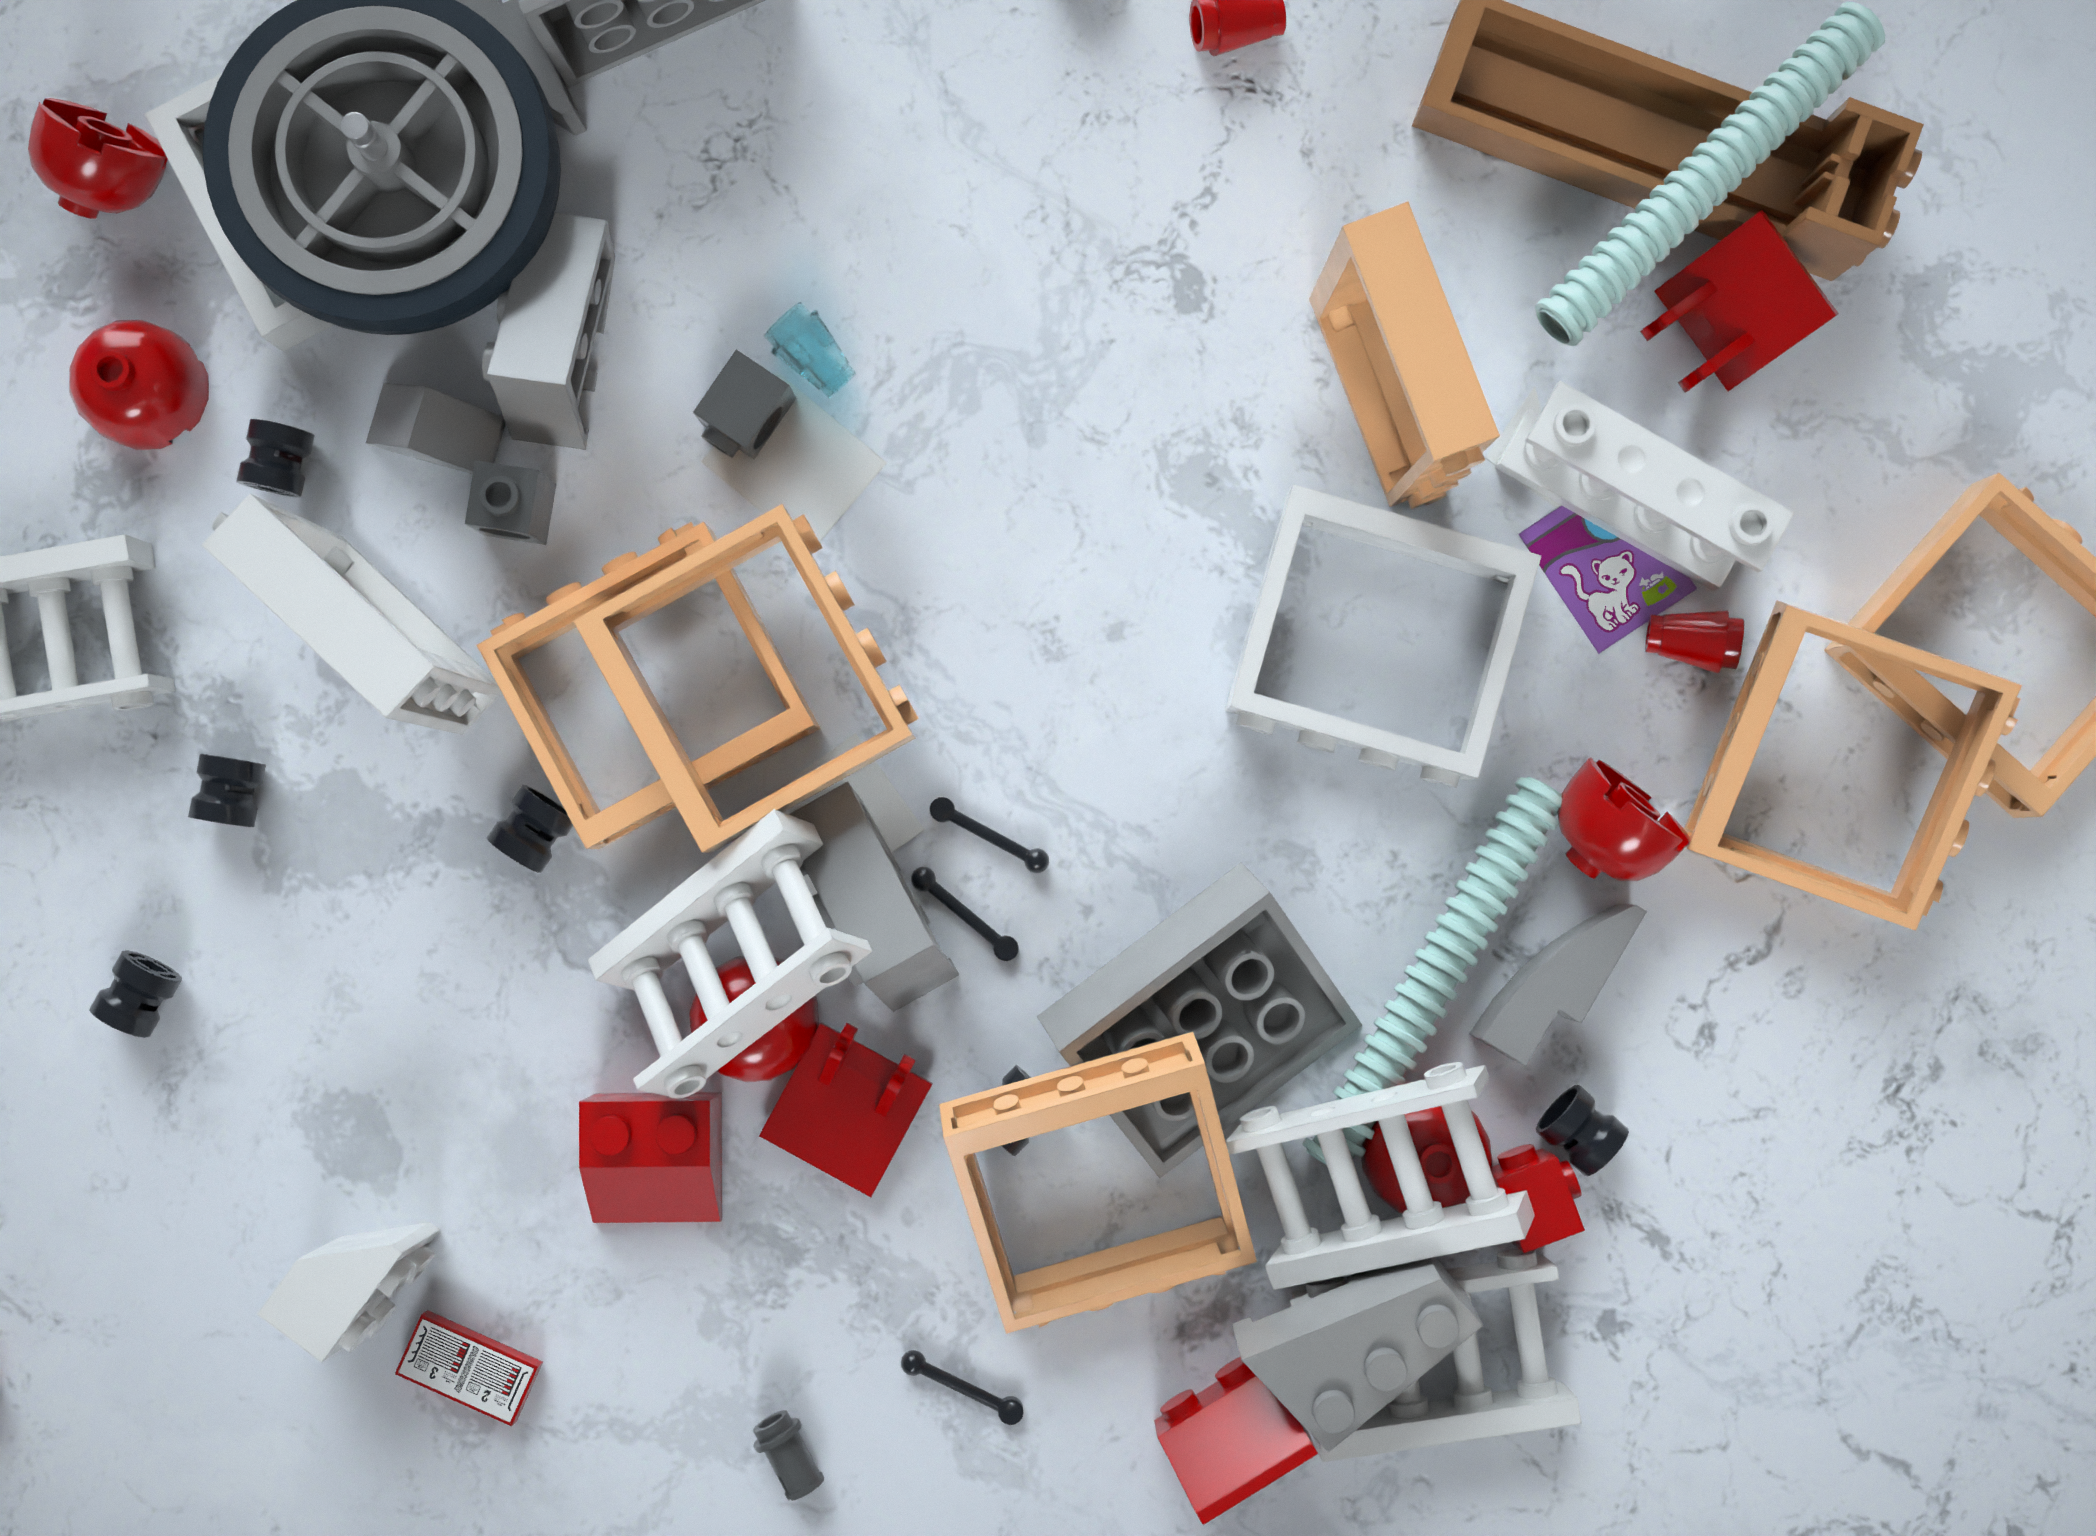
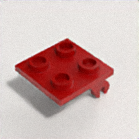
M1761 210L1654 290L1668 311L1644 327L1640 333L1646 341H1649L1678 320L1707 360L1678 382L1679 386L1686 393L1714 373L1729 392L1839 313L1764 211Z
M821 1022L813 1036L809 1050L799 1061L759 1137L861 1193L872 1197L933 1083L911 1071L916 1061L912 1057L904 1054L900 1063L897 1064L855 1041L854 1038L858 1032L857 1027L846 1023L843 1030L839 1032Z

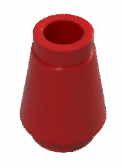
M1192 0L1189 24L1193 45L1198 52L1209 51L1212 56H1217L1270 39L1272 36H1281L1285 33L1286 29L1284 1Z
M1728 610L1664 614L1663 616L1651 614L1646 632L1645 652L1657 653L1659 656L1718 674L1721 668L1737 669L1743 645L1744 619L1729 617Z

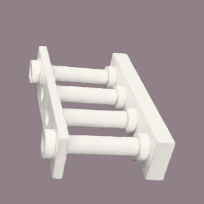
M1562 381L1556 384L1540 414L1532 409L1525 413L1495 466L1497 470L1712 591L1722 587L1736 560L1756 572L1763 571L1795 512Z
M124 534L0 556V722L112 703L113 710L145 708L154 705L152 695L176 691L174 679L148 673L142 674L127 583L134 580L133 572L156 568L151 543ZM92 580L93 585L100 586L115 679L79 686L65 594L71 592V583ZM29 591L30 596L37 597L52 691L17 697L2 605L9 603V594Z
M773 809L588 959L596 981L635 990L660 1054V1058L633 1078L637 1090L665 1095L674 1099L684 1098L698 1092L704 1087L709 1076L825 987L835 985L847 978L852 971V967L872 952L867 940L826 928L800 870L803 861L823 846L814 824ZM776 882L804 943L801 949L779 966L775 961L752 908L756 898ZM728 920L756 983L731 1003L727 998L705 944L709 935ZM681 957L708 1020L684 1040L681 1037L659 981L663 972Z
M1462 1062L1448 1063L1427 1071L1424 1074V1080L1279 1114L1275 1106L1264 1107L1251 1111L1240 1118L1241 1124L1225 1141L1228 1153L1231 1155L1257 1149L1286 1235L1281 1239V1244L1265 1265L1273 1290L1525 1239L1535 1216L1527 1190L1506 1194L1503 1188L1496 1187L1468 1099L1477 1098L1489 1079L1485 1065L1465 1070ZM1438 1106L1442 1107L1471 1195L1466 1199V1203L1442 1208L1440 1202L1432 1200L1404 1114ZM1373 1121L1379 1122L1407 1206V1210L1403 1212V1217L1380 1221L1377 1215H1371L1343 1128ZM1317 1135L1346 1221L1341 1226V1230L1319 1234L1317 1228H1310L1282 1145L1283 1142Z
M1517 1248L1497 1253L1498 1262L1445 1269L1464 1289L1470 1301V1293L1508 1287L1522 1379L1516 1383L1517 1389L1492 1392L1491 1387L1484 1385L1477 1333L1475 1332L1453 1350L1459 1388L1453 1391V1398L1428 1402V1398L1420 1394L1419 1381L1417 1380L1389 1403L1390 1408L1381 1409L1329 1453L1313 1437L1314 1445L1322 1462L1582 1424L1578 1397L1563 1382L1556 1383L1555 1378L1548 1376L1534 1283L1559 1280L1558 1267L1545 1256H1536V1250L1523 1253ZM1344 1277L1306 1283L1307 1290L1292 1292V1299L1309 1293L1310 1298L1345 1285Z

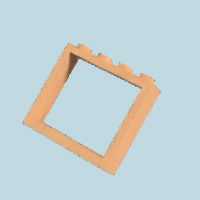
M1408 201L1344 225L1309 300L1389 507L1408 501L1410 508L1414 509L1424 504L1427 506L1446 497V491L1458 486L1459 479L1472 473L1470 468L1485 461L1483 452L1500 437V434Z
M1997 473L1972 483L1850 620L1848 625L1875 633L1978 515L2095 617L2096 557L2081 545L2083 542L2082 537L2073 527L2063 521L2050 518L2033 503L2034 496L2027 487L2017 489L2003 475ZM1834 641L1824 650L1948 760L1967 715L1913 668ZM2096 696L2030 771L2001 745L1996 744L1990 758L1995 760V772L1985 793L2013 818L2043 817L2096 757Z
M783 504L573 620L703 853H713L736 840L773 809L784 813L916 739L908 724L919 719L900 684L888 690L876 669L887 662L868 628L856 633L844 612L855 604L836 571L824 576L812 555L823 548L804 514L793 520ZM782 541L887 729L728 819L723 820L619 631Z
M690 522L675 531L672 528L668 529L658 537L660 546L639 557L636 552H629L611 560L602 567L604 576L584 587L581 586L580 582H574L559 588L546 597L547 607L527 618L524 613H517L502 619L504 624L490 631L492 637L476 645L586 849H601L676 808V805L662 780L659 779L600 812L523 669L519 658L576 628L573 622L574 619L718 540L715 533L704 522L695 527ZM734 568L715 579L784 704L786 711L692 761L691 763L706 790L715 787L821 729Z
M1777 600L1684 827L1691 839V842L1686 847L1694 852L1916 931L1922 915L1927 916L1932 902L1936 901L1939 903L1943 882L1938 878L1947 857H1955L1966 841L1969 821L1964 818L1974 795L1982 796L1992 781L1996 763L1995 760L1990 758L2001 734L2008 735L2018 721L2013 715L2020 702V698L2017 696L2022 685ZM1805 632L1977 690L1891 892L1723 833Z
M1193 1032L939 1104L943 1138L1006 1334L1039 1325L1040 1328L1052 1320L1087 1310H1103L1115 1302L1147 1293H1162L1178 1284L1210 1275H1224L1227 1270L1257 1262L1205 1062ZM1189 1092L1222 1216L1013 1275L975 1153Z

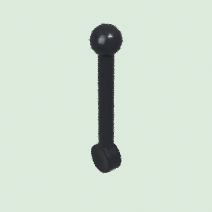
M938 797L931 803L929 808L930 814L936 821L941 823L951 821L1023 860L1026 868L1032 873H1041L1047 869L1049 856L1044 850L1039 848L1029 850L955 810L954 803L948 798Z
M919 867L913 871L911 875L912 886L918 891H928L991 943L994 946V954L998 959L1009 961L1016 957L1019 949L1017 941L1011 936H1001L938 884L932 869Z
M916 1350L906 1352L901 1359V1368L907 1375L916 1376L922 1374L998 1411L1000 1420L1007 1425H1014L1023 1417V1404L1017 1397L1007 1396L1001 1399L927 1363L924 1355Z

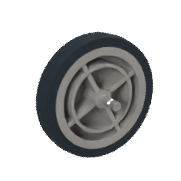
M296 0L274 13L258 26L234 53L217 82L204 126L203 168L207 192L218 222L237 254L263 284L290 305L315 318L349 330L382 335L414 334L445 327L474 315L493 303L500 294L508 290L512 280L523 271L536 255L548 234L556 210L561 177L560 149L552 113L540 83L521 54L494 26L469 7L456 0Z

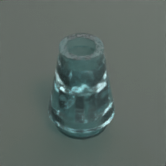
M801 302L789 309L764 334V337L773 346L770 353L818 390H822L828 398L835 395L856 375V372L849 365V361L818 311L814 310L810 313Z

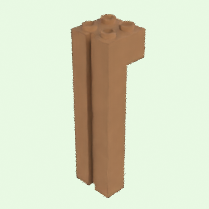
M1460 0L1452 16L1412 126L1635 209L1643 199H1650V192L1657 185H1664L1666 176L1671 171H1678V165L1686 157H1692L1693 150L1700 143H1706L1709 134L1714 129L1721 128V123L1729 115L1735 114V109L1743 101L1749 100L1752 92L1503 0ZM1849 97L1827 119L1811 115L1805 122H1799V127L1790 136H1785V141L1776 150H1770V156L1762 164H1756V170L1749 177L1742 178V183L1733 192H1727V198L1719 206H1713V212L1705 220H1699V225L1694 231L1722 240L1759 211L1763 210L1810 274L1833 281L1852 266H1860L1868 254L1876 248L1883 249L1891 240L1900 219V211L1893 209L1897 197L1893 195L1896 187L1905 189L1918 170L1922 159V151L1915 149L1924 124Z

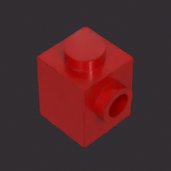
M1533 1144L1518 1146L1504 1151L1497 1156L1499 1164L1491 1168L1496 1187L1503 1188L1506 1194L1527 1190L1535 1214L1525 1239L1512 1241L1511 1243L1523 1253H1527L1585 1231L1573 1200L1582 1196L1580 1185L1567 1160L1559 1162L1556 1155L1543 1148L1535 1150Z

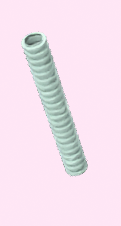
M1854 2L1843 3L1835 11L1834 16L1829 17L1820 26V30L1814 31L1809 36L1806 44L1800 45L1792 53V58L1786 59L1778 67V72L1771 73L1764 81L1763 86L1757 87L1749 96V100L1743 101L1735 109V114L1729 115L1721 123V128L1714 129L1709 134L1706 143H1700L1693 150L1692 157H1686L1678 165V171H1671L1666 176L1664 185H1657L1650 192V199H1643L1635 207V213H1629L1621 221V227H1614L1608 233L1607 241H1600L1592 249L1593 256H1585L1578 263V270H1570L1566 274L1564 284H1556L1550 290V299L1542 298L1535 305L1537 318L1542 327L1558 342L1569 346H1576L1583 339V332H1591L1598 325L1597 318H1605L1612 311V304H1619L1627 296L1626 290H1633L1641 282V276H1648L1655 269V262H1662L1670 254V248H1676L1684 240V234L1693 232L1699 225V220H1705L1713 212V206H1719L1727 198V192H1733L1742 183V178L1749 177L1756 170V164H1762L1770 156V150H1776L1785 141V136H1790L1799 127V122H1805L1813 114V109L1819 108L1828 99V94H1833L1842 85V80H1847L1856 71L1857 66H1862L1870 58L1871 52H1876L1885 43L1886 35L1878 17L1861 4Z
M1519 777L1515 785L1519 790L1516 795L1509 794L1505 800L1509 806L1507 811H1499L1495 819L1499 823L1496 829H1488L1485 833L1486 838L1489 840L1486 846H1478L1475 850V854L1479 857L1475 864L1468 863L1465 867V871L1469 874L1465 881L1458 880L1456 882L1455 888L1459 892L1455 898L1448 897L1444 904L1449 909L1445 915L1438 914L1434 920L1439 926L1435 932L1427 931L1424 937L1428 941L1424 950L1417 948L1414 956L1418 958L1417 963L1414 967L1407 965L1404 973L1408 975L1407 980L1404 984L1398 982L1394 987V990L1398 993L1394 1002L1391 1000L1385 1002L1384 1008L1388 1010L1384 1019L1381 1017L1375 1019L1374 1025L1378 1029L1374 1036L1370 1034L1365 1036L1363 1041L1368 1046L1363 1053L1357 1051L1353 1057L1358 1063L1353 1070L1347 1068L1343 1073V1076L1348 1080L1343 1088L1337 1085L1333 1090V1093L1337 1096L1336 1100L1406 1084L1407 1080L1402 1076L1407 1068L1413 1071L1417 1066V1063L1412 1059L1417 1051L1424 1053L1427 1049V1045L1423 1041L1427 1034L1434 1036L1438 1029L1433 1025L1437 1017L1444 1019L1448 1011L1443 1008L1447 1000L1455 1001L1458 994L1454 991L1457 983L1465 984L1468 976L1464 974L1467 966H1476L1478 959L1474 954L1478 948L1486 949L1488 942L1484 937L1488 931L1496 932L1499 927L1494 920L1498 914L1506 915L1509 910L1504 903L1508 897L1516 898L1519 893L1515 887L1517 881H1526L1529 873L1525 870L1528 863L1536 864L1539 859L1538 854L1535 852L1538 846L1546 847L1549 842L1548 837L1545 835L1548 829L1555 830L1558 827L1559 821L1555 817L1562 804L1563 798L1561 793L1531 777ZM1376 1121L1343 1128L1352 1159L1356 1155L1363 1157L1366 1149L1362 1147V1144L1366 1138L1372 1139L1375 1133L1372 1127ZM1314 1135L1313 1139L1306 1137L1302 1143L1307 1148L1306 1152L1326 1164L1317 1135Z

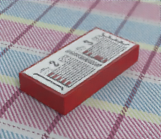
M427 1310L421 1314L395 1375L512 1427L520 1416L543 1361Z

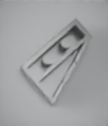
M555 213L548 234L536 255L523 271L512 280L510 288L498 297L497 320L500 327L496 342H488L485 347L482 373L484 380L491 383L512 440L586 450L589 430L583 428L580 419V402L582 390L595 392L598 372L587 369L596 333L604 334L615 263V253L607 220Z
M848 781L788 814L814 824L823 843V846L803 861L800 870L803 876L808 874L817 891V894L812 897L826 928H836L837 931L865 939L872 949L870 954L852 967L848 978L854 987L864 983L885 1005L895 1012L959 976L952 960L947 958L928 925L930 921L922 906L917 905L900 873L901 869L868 809Z
M1435 1257L1356 1273L1347 1277L1349 1283L1313 1298H1310L1309 1293L1290 1300L1291 1307L1254 1322L1251 1317L1232 1324L1241 1360L1328 1453L1484 1326L1464 1289Z

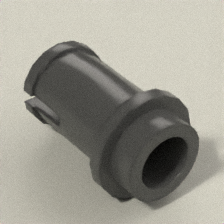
M782 1410L772 1414L755 1426L753 1432L757 1440L754 1442L753 1447L756 1452L765 1453L785 1490L786 1498L793 1501L814 1491L822 1484L825 1477L817 1468L798 1432L802 1426L798 1418H791L787 1410Z

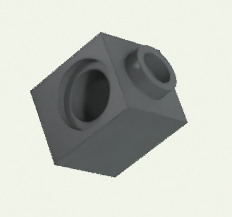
M736 349L693 411V414L706 427L701 437L712 446L731 458L740 450L755 460L796 400V396L789 384Z
M475 460L465 524L485 536L546 545L556 483L539 470Z

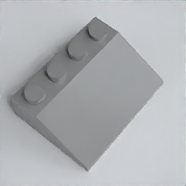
M520 0L518 5L524 18L569 88L766 0Z
M1242 862L1037 1016L1057 1050L1070 1066L1193 1032L1205 1062L1222 1130H1225L1362 1026V1023L1270 891ZM1189 1092L1110 1114V1117L1159 1178L1163 1177L1203 1146Z

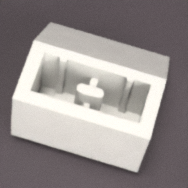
M428 1222L341 1236L297 1259L257 1315L321 1363L342 1348L352 1352L366 1335L372 1338L390 1318L396 1305L389 1299L399 1291L405 1282L411 1285L431 1262L435 1253L427 1247L440 1229Z

